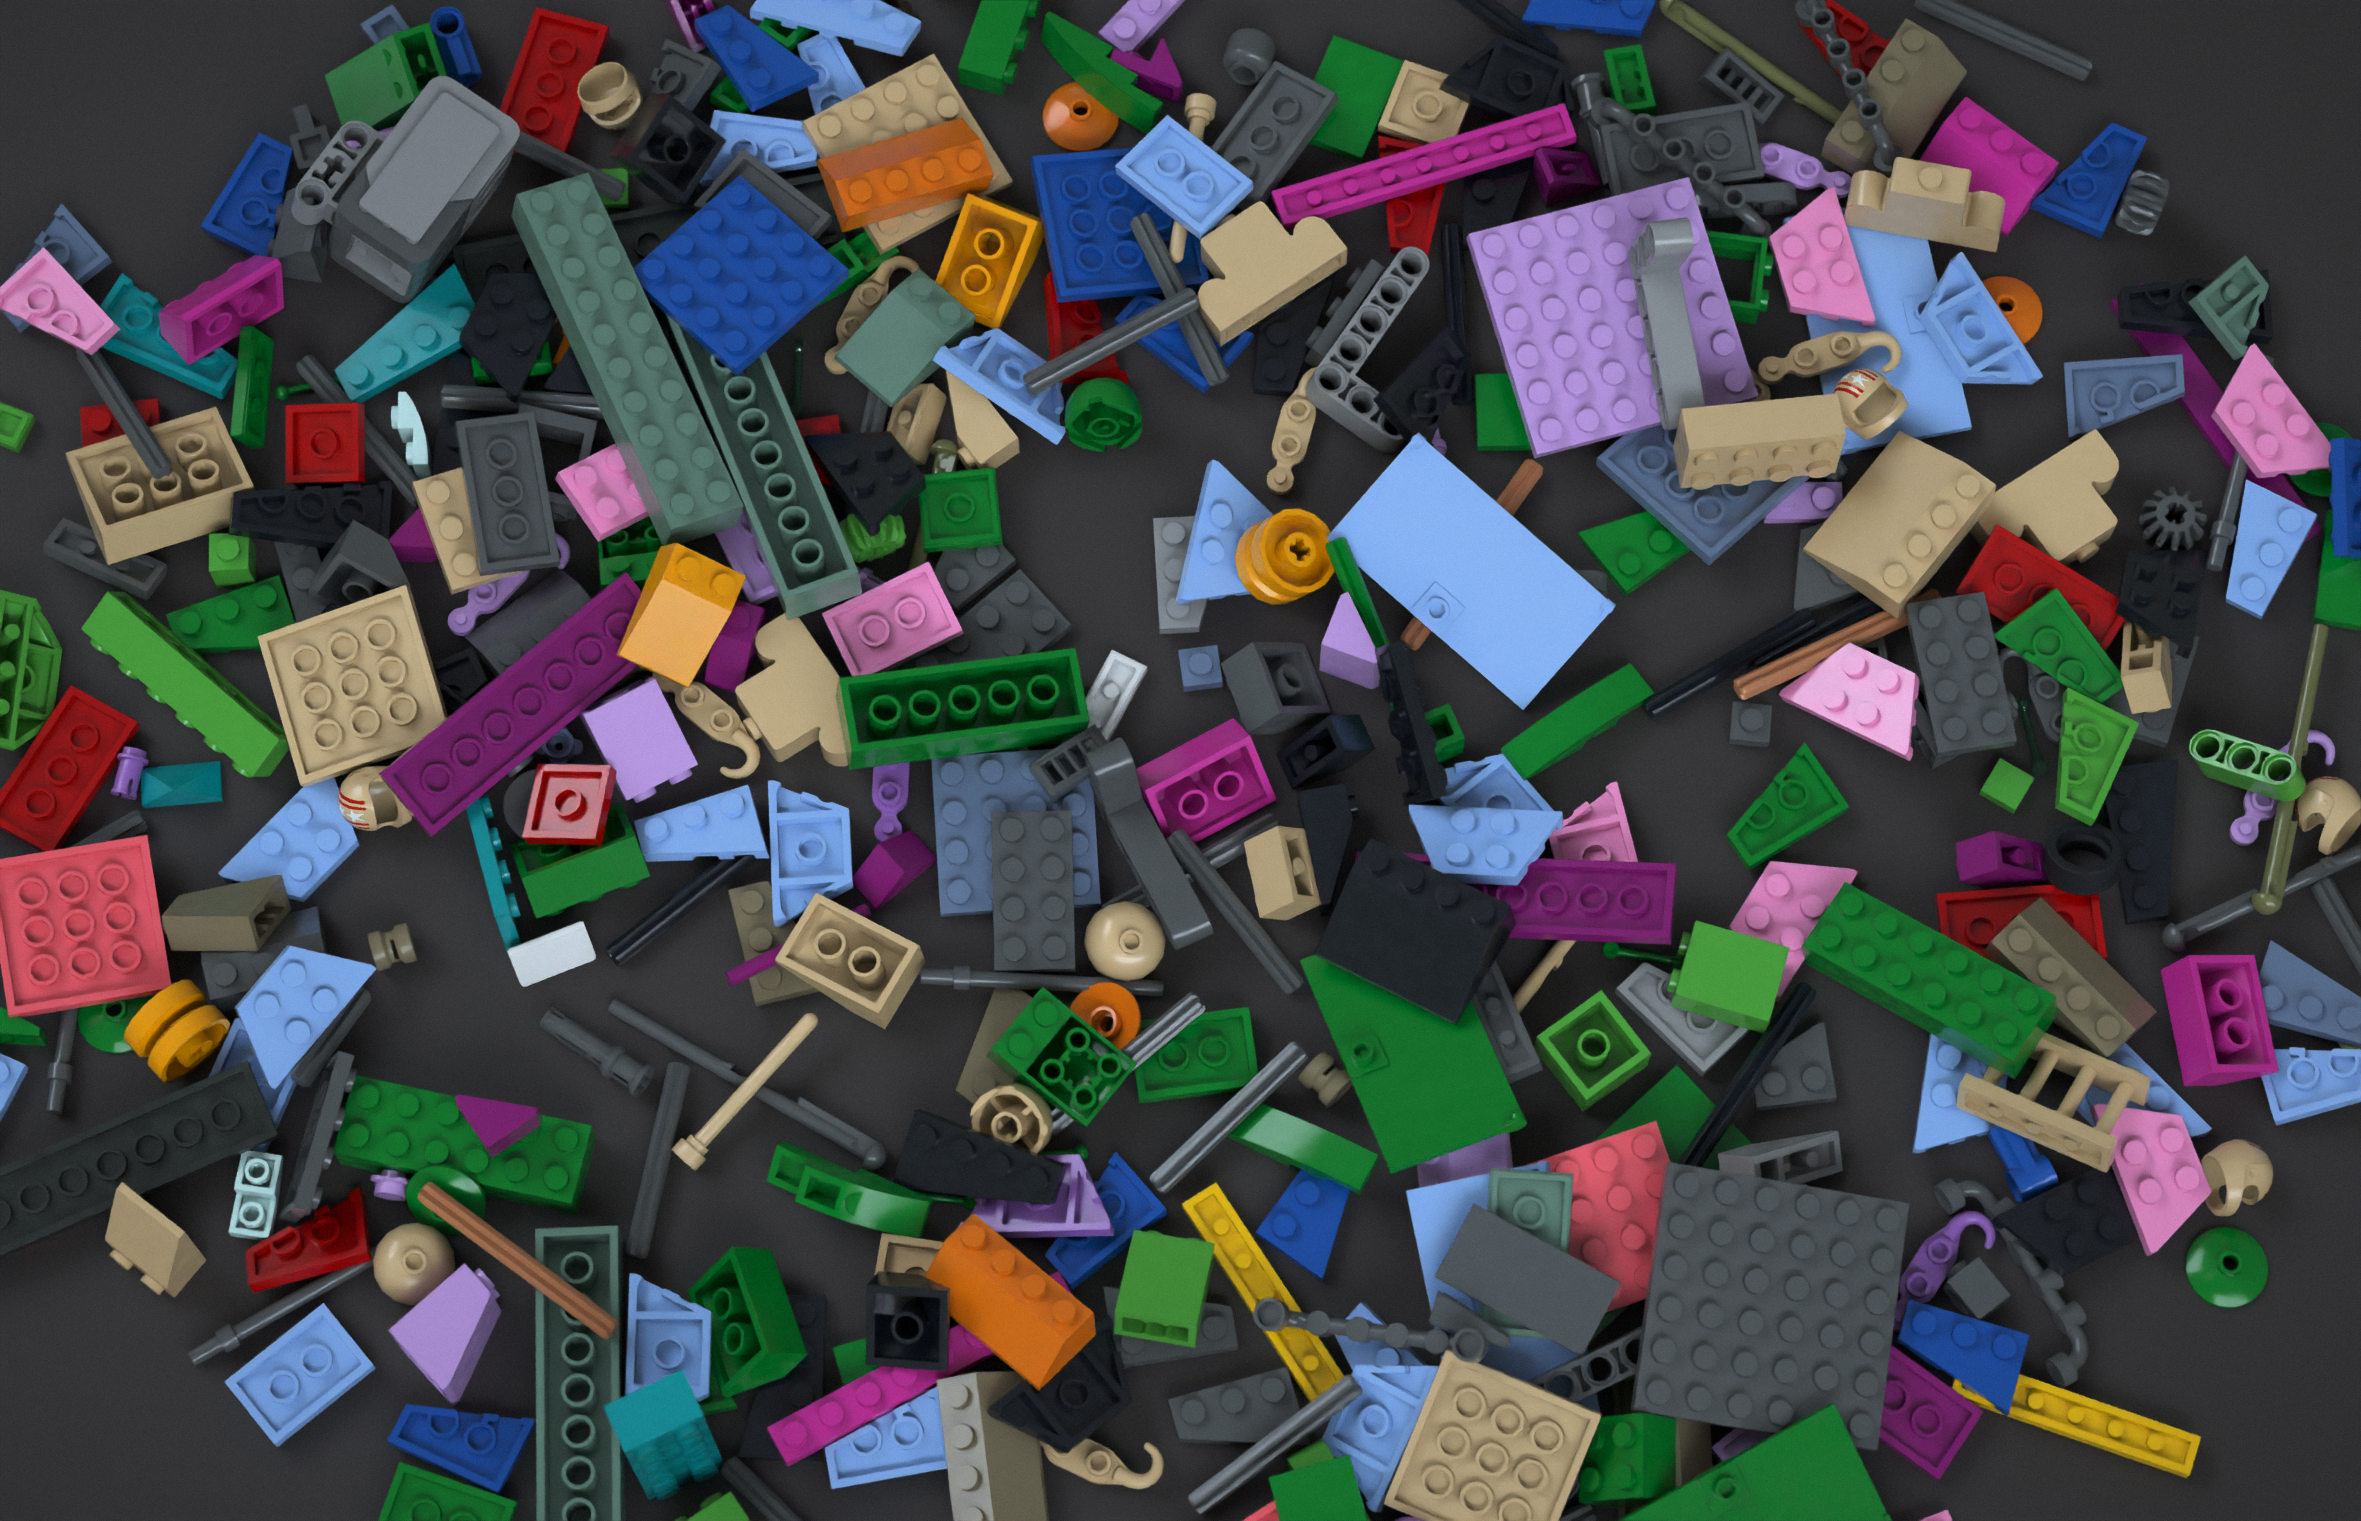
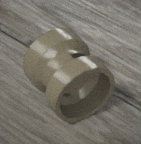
M407 922L395 925L393 930L388 932L377 930L367 933L378 972L391 968L393 963L399 961L407 964L418 960ZM392 940H394V942H395V946H396V949H397V952H396V953H395V950H394V947H393Z
M1326 1050L1318 1054L1298 1077V1080L1306 1088H1313L1318 1093V1099L1327 1108L1336 1103L1352 1085L1346 1070H1340L1335 1065V1059Z

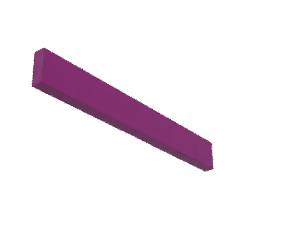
M2116 297L2115 299L2111 300L2109 307L2118 318V303ZM2127 330L2145 357L2183 355L2185 396L2178 398L2177 401L2230 473L2236 449L2211 417L2224 394L2182 335ZM2248 466L2242 488L2243 492L2247 479L2308 509L2282 473L2276 477L2257 478ZM2317 521L2314 522L2303 543L2320 534L2322 527Z

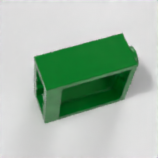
M1706 230L1715 257L1754 262L1749 303L1728 300L1735 322L1756 325L1759 311L1766 312L1769 298V289L1762 288L1764 276H1771L1774 256L1773 253H1767L1768 238Z

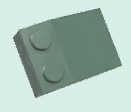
M917 269L890 292L836 353L834 359L892 408L940 367V365L932 361L940 347L946 345L950 349L959 346L963 339L971 337L976 316L921 269Z

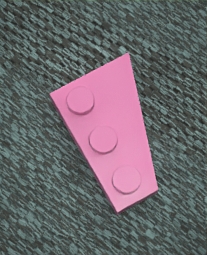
M44 247L0 287L1 310L90 355H93L120 330L114 321Z

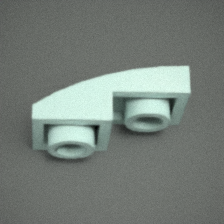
M398 392V406H392L391 408L392 428L398 429L402 442L406 443L407 465H413L418 479L431 477L433 465L431 450L419 413L407 392Z
M247 1151L241 1154L234 1186L236 1198L228 1231L230 1236L263 1241L273 1235L284 1157L282 1155Z

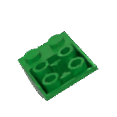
M425 23L388 36L325 75L342 126L354 120L364 122L376 131L396 126L429 81L438 76H447L430 24Z
M649 516L598 542L601 590L625 572H627L639 589L643 590L659 548L663 546Z
M1044 987L1037 992L987 1054L990 1060L1017 1082L1034 1089L1045 1101L1084 1127H1087L1137 1065Z

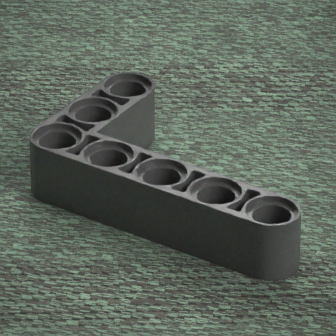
M1120 737L1085 753L1084 759L1099 812L1174 949L1179 950L1213 934L1211 923L1204 908L1142 798L1135 763L1124 740Z
M1642 1326L1584 1353L1583 1356L1579 1355L1527 1380V1382L1550 1391V1383L1553 1378L1565 1375L1569 1378L1572 1385L1569 1395L1565 1398L1577 1402L1636 1374L1637 1363H1632L1627 1359L1625 1348L1631 1340H1640ZM1596 1357L1604 1358L1609 1366L1607 1376L1599 1381L1591 1379L1587 1371L1588 1364ZM1579 1475L1576 1477L1568 1499L1574 1496L1579 1489Z

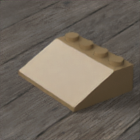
M216 407L149 427L171 461L173 469L169 476H164L161 479H156L151 475L126 434L65 453L94 535L108 565L228 528L233 493L255 491L254 485Z
M1899 431L1806 544L1803 552L1892 616L1899 619L1905 611L1906 604L1912 603L1993 503L1996 484L1965 462Z

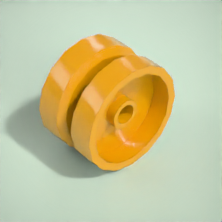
M1299 508L1284 509L1248 528L1238 541L1235 554L1237 574L1245 589L1260 601L1271 605L1291 603L1326 585L1335 571L1325 548L1326 544L1330 542L1326 537L1331 533L1327 525L1315 514Z
M180 980L157 993L137 1012L125 1030L123 1039L139 1057H149L148 1066L163 1083L174 1082L199 1067L220 1046L229 1031L230 1022L215 1005H205L207 998L191 980Z

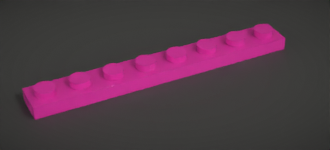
M1563 103L1272 191V200L1281 225L1285 230L1295 228V225L1301 219L1308 216L1326 219L1534 156L1535 151L1540 147L1558 149L1576 143L1577 135L1566 106Z
M1059 1271L1050 1275L1051 1278L1071 1293ZM959 1324L949 1329V1369L947 1371L881 1366L767 1427V1431L786 1466L789 1467L937 1387V1380L957 1376L996 1354Z

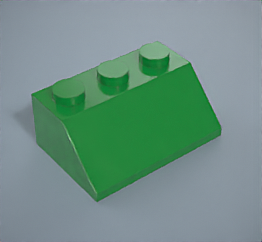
M622 803L609 807L602 845L528 844L524 839L509 845L536 919L543 916H556L567 907L580 902L598 900L604 893L620 887H633L642 879L650 876Z
M732 1246L687 1291L691 1303H696L712 1313L711 1364L722 1396L730 1397L783 1378L808 1355L772 1250Z

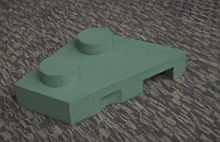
M2245 255L2188 302L2234 361L2247 352L2248 347L2245 346L2250 330L2256 326L2259 317V306L2265 300L2269 284Z

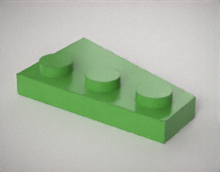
M2068 687L2063 693L2055 808L2092 826L2134 737L2139 722Z

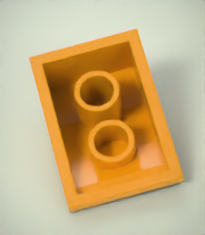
M968 193L935 282L976 316L975 322L992 329H1000L1037 257L1044 238L1043 221L1039 217L987 196Z
M679 543L660 546L617 656L685 688L689 687L729 618L746 576Z

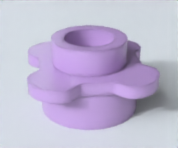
M382 1170L381 1175H371L370 1180L374 1181L375 1186L374 1196L391 1201L406 1200V1189L410 1180L406 1179L405 1173L394 1170Z

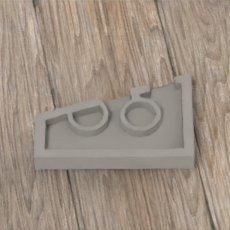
M1195 516L1153 518L1160 634L1199 632L1208 599L1194 600L1186 604L1175 603Z
M1643 962L1616 988L1615 994L1702 1077L1750 1030L1671 1007L1674 993L1667 991L1671 975Z

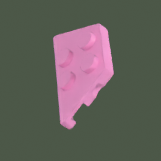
M1831 187L1769 237L1770 250L1774 254V263L1789 312L1803 315L1817 314L1824 319L1834 321L1844 318L1862 322V326L1872 327L1875 325L1876 319L1835 187Z
M2255 343L2247 349L2246 354H2244L2239 367L2232 376L2211 417L2257 478L2276 477L2281 473L2289 475L2306 474L2308 470L2328 469L2331 472L2329 466L2330 442Z
M1849 642L1783 688L1779 693L1783 701L1908 761L1913 756L1911 735L1912 726L1916 724L1917 711L1915 710L1914 703L1918 698L1920 679L1914 672Z
M1617 781L1607 785L1606 792L1591 804L1586 801L1575 809L1571 817L1564 819L1561 829L1553 831L1549 836V842L1554 859L1638 862Z
M1770 861L1730 924L1728 930L1789 947L1776 996L1777 1002H1779L1805 960L1802 945L1843 884L1847 882L1852 885L1858 874L1856 870Z
M2096 1104L2089 1108L2095 1124H2097L2104 1112L2106 1104ZM2125 1107L2110 1133L2111 1136L2117 1138L2114 1160L2111 1166L2146 1256L2156 1253L2212 1192L2181 1115Z

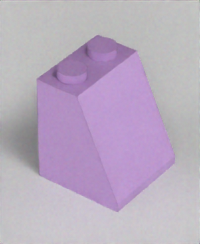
M647 675L595 701L579 714L604 764L611 765L617 771L615 784L626 801L631 798L634 799L635 803L643 801L657 793L655 786L669 780L671 785L690 777L692 775L690 768L698 765L655 678Z
M465 1263L389 1329V1332L402 1351L453 1407L460 1402L501 1313V1309L496 1302L500 1294L494 1288L495 1285L480 1268L472 1272Z

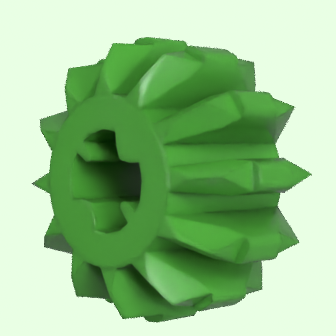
M853 513L849 514L847 519L839 523L854 562L860 563L865 560L871 562L877 558L883 559L888 554H894L896 549L901 548L905 544V525L899 514L896 517L889 514L880 523V532L872 537L869 536Z

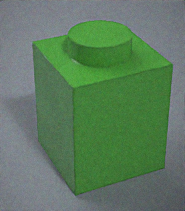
M228 533L209 534V572L217 587L248 586L256 583V547L252 538L228 535Z

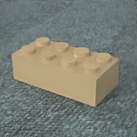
M1838 393L1681 409L1673 445L1680 488L1693 487L1697 490H1703L1720 484L1731 483L1735 486H1743L1752 481L1771 480L1773 482H1782L1796 476L1822 478L1831 473H1836L1846 437Z

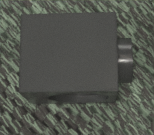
M1977 1257L1970 1264L1963 1259L1945 1274L1949 1280L1942 1291L1964 1316L1984 1321L2003 1306L2010 1297V1293L1980 1257Z

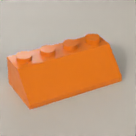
M962 118L817 160L842 232L963 198L968 193L976 194L987 191L994 175L981 139Z
M974 1213L944 1241L925 1275L926 1278L950 1288V1317L1039 1391L1096 1335L1094 1312Z

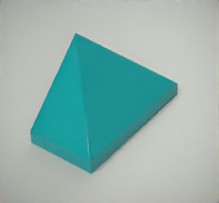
M214 761L143 768L141 774L142 807L152 808L223 801L221 762Z

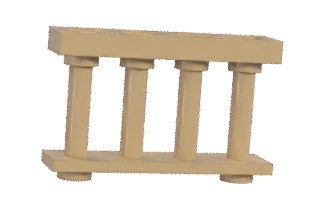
M2047 1033L2043 1035L2029 1057L2038 1061L2020 1094H2014L1998 1087L1997 1084L2004 1073L1991 1066L1988 1067L1982 1078H1977L1968 1073L1964 1075L1959 1084L1956 1108L2107 1173L2114 1160L2117 1138L2111 1136L2110 1133L2128 1101L2144 1107L2147 1102L2151 1081L2150 1077L2143 1075L2135 1068L2122 1066ZM2053 1068L2075 1077L2058 1110L2055 1111L2034 1102ZM2091 1084L2113 1093L2095 1127L2072 1119Z

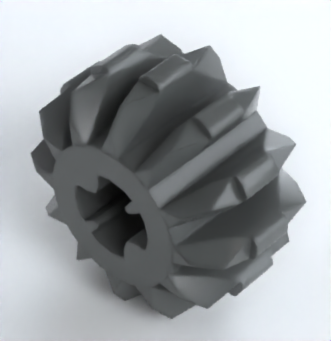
M2137 169L2134 171L2120 200L2115 217L2116 225L2125 229L2126 232L2135 235H2150L2154 227H2156L2170 188L2169 180L2149 170Z
M2175 486L2169 487L2167 495L2158 489L2153 493L2152 500L2144 501L2141 507L2144 514L2140 515L2138 524L2146 528L2142 535L2143 540L2153 538L2156 540L2154 544L2155 551L2160 550L2163 544L2168 546V550L2177 551L2179 546L2184 550H2190L2194 544L2193 540H2201L2204 534L2201 527L2206 524L2207 515L2199 513L2203 506L2202 500L2189 501L2191 497L2190 490L2185 491L2180 496L2177 494ZM2170 516V521H2172L2173 518H2176L2179 521V524H2175V520H2173V522L2170 523L2166 519V517Z

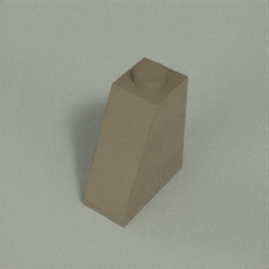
M272 875L178 895L161 916L162 929L167 935L171 951H259L291 910L282 875Z

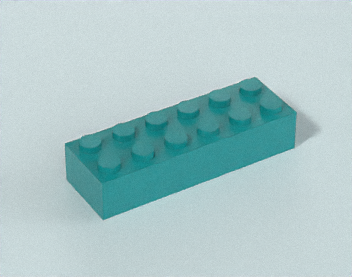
M683 1369L603 1406L623 1451L649 1500L657 1497L658 1500L667 1499L681 1490L679 1485L695 1479L697 1483L705 1481L719 1472L717 1467L724 1465Z

